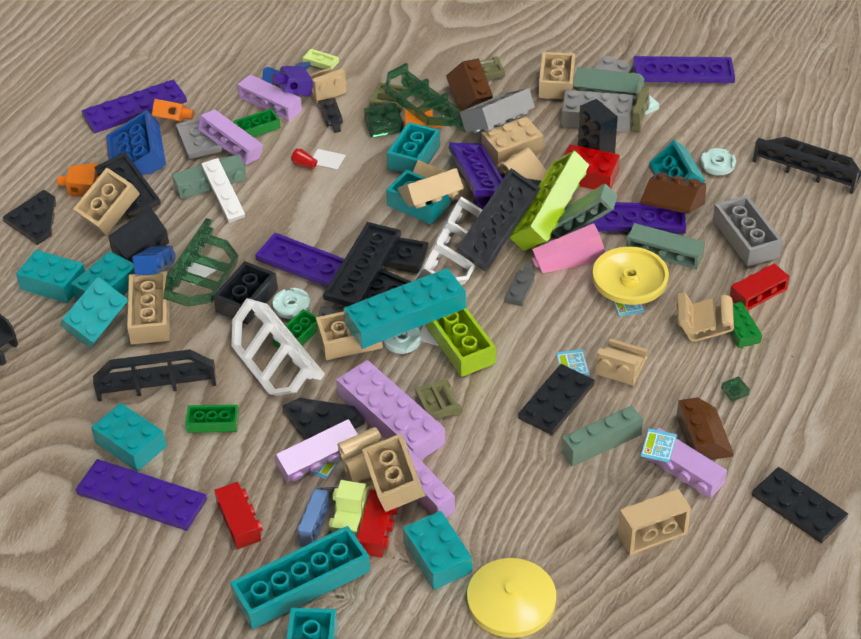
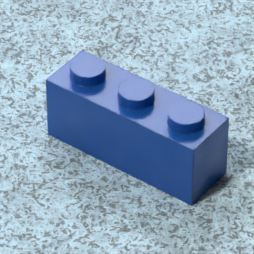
M153 246L133 256L135 275L157 274L173 265L176 260L173 246Z

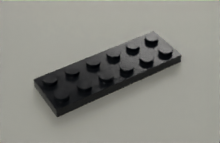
M511 168L455 251L486 272L541 188Z
M367 222L325 290L323 300L344 306H350L363 301L401 237V230Z

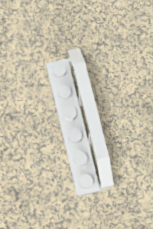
M460 197L450 211L415 280L436 273L433 271L438 263L436 258L444 255L467 269L465 276L455 277L462 285L468 281L475 264L446 245L451 238L449 233H454L464 238L468 232L455 224V222L458 223L463 215L460 212L462 208L476 217L481 213V208Z
M248 298L245 300L232 320V347L269 394L276 396L297 393L306 378L321 380L325 373L269 305ZM252 309L255 312L254 315L264 324L245 351L241 346L242 322ZM269 332H271L273 339L279 342L281 346L262 372L254 363L252 357ZM286 354H289L293 359L292 362L301 370L289 387L275 389L269 382V379Z

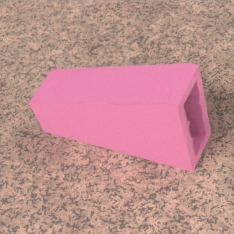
M593 223L532 249L535 257H532L536 268L540 267L542 273L595 263L605 253L600 234Z

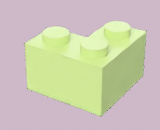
M341 480L339 487L335 488L333 493V501H336L335 516L330 519L329 530L333 533L349 526L357 538L367 503L366 484Z

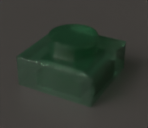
M739 376L723 382L721 385V389L732 402L748 396L750 389Z

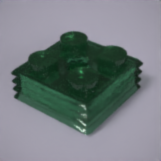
M388 102L385 105H371L368 108H364V118L371 137L402 132L403 121L396 103Z

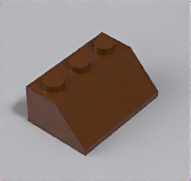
M479 58L461 62L446 75L459 114L461 111L493 98Z
M657 173L649 179L640 204L690 214L705 204L707 183H702L698 179L686 180L682 176L671 177L667 176L666 173Z
M699 397L678 400L676 417L686 444L710 460L733 457V450L716 407Z

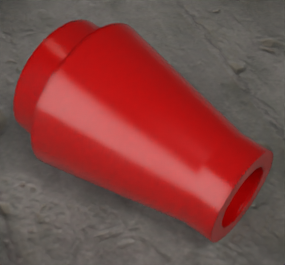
M296 148L291 156V161L296 165L314 169L318 163L317 159L313 158L302 148Z

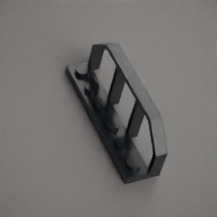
M788 137L771 140L758 138L756 140L753 162L755 163L761 157L786 165V173L795 168L817 175V183L820 182L822 177L851 186L849 192L851 194L854 193L861 181V170L852 157Z
M191 349L112 359L93 375V385L98 402L102 401V394L136 389L137 396H142V388L172 385L174 392L177 391V384L210 379L212 380V385L217 386L214 359H209ZM181 360H191V361H193V362L181 363V364H173V363H172V362H174V361H181ZM167 362L168 364L165 366L150 367L143 369L136 368V366L151 365ZM131 367V370L109 373L113 369Z

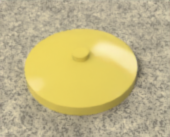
M619 247L609 250L596 260L593 267V283L596 289L606 298L621 304L637 305L653 301L661 296L668 285L669 272L665 262L655 253L643 248Z
M503 558L484 565L473 575L467 589V605L474 621L484 630L501 637H523L537 632L549 622L556 607V589L551 577L540 566L524 559Z

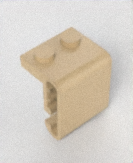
M329 67L309 74L313 83L310 97L316 104L319 101L346 93L345 71L343 69L332 72Z
M525 148L518 154H513L507 161H502L496 166L501 177L503 175L506 176L512 168L525 178L542 181L547 172L530 148Z
M686 292L678 294V302L676 303L678 316L676 320L678 326L683 328L691 341H701L734 330L733 300L730 296L721 295V304L715 306L713 298L692 304Z
M610 339V346L605 349L599 348L597 352L595 374L634 386L647 359L649 350Z
M376 427L337 443L348 481L366 484L367 496H369L370 490L376 491L362 449L378 443L379 439L382 438Z

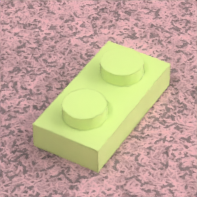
M310 49L303 56V62H310V65L322 69L330 67L332 70L339 63V57Z

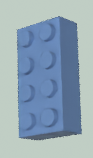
M315 488L314 492L310 495V502L306 505V512L302 515L301 524L297 527V532L299 533L298 540L302 547L317 541L330 508L328 491Z

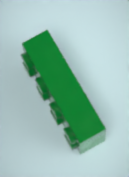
M272 108L233 121L234 124L252 137L281 128L280 119Z
M743 302L734 303V330L729 333L737 347L742 348L761 343L762 333Z
M302 309L285 326L303 346L317 332L316 317L318 316ZM273 339V346L279 348L281 344Z
M188 405L185 422L187 433L237 432L239 421L238 405Z

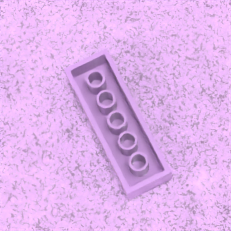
M368 360L336 379L338 396L348 405L355 406L365 421L372 427H376L385 439L402 433L407 446L420 460L445 444V428Z

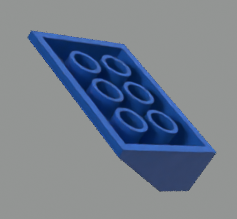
M148 110L106 135L109 160L125 152L142 175L154 173L166 165L160 125Z

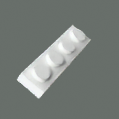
M216 158L202 163V169L228 223L245 218L242 206L219 159Z

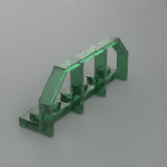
M407 63L388 72L385 93L415 117L429 126L451 127L455 125L456 128H459L464 133L466 132L460 115L461 110L448 101V94L446 92L442 95L429 87V79L426 78L421 81L409 72ZM401 75L402 86L408 88L397 93L390 87L391 80ZM414 95L421 99L424 104L415 107L406 98ZM434 109L435 112H438L443 117H429L425 112Z
M208 218L204 220L167 274L163 299L187 307L213 303V296L226 282L239 257L228 240L213 236V220ZM206 244L222 248L230 257L231 262L228 264L201 255V248H205ZM197 263L224 273L217 282L190 273L188 268ZM181 280L211 289L212 292L188 297L173 292L175 287H179Z

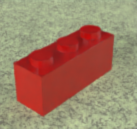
M774 263L739 282H735L730 288V297L733 303L743 302L746 309L750 310L787 290L790 276Z
M239 482L215 489L217 505L236 549L260 542V532L263 531L260 520H255L254 518L256 513L252 503L248 504L247 502L249 497L246 489H241Z
M370 490L357 539L369 556L383 558L384 550H388L390 544L389 532H393L394 529L393 516L398 514L399 507L385 512L375 490Z

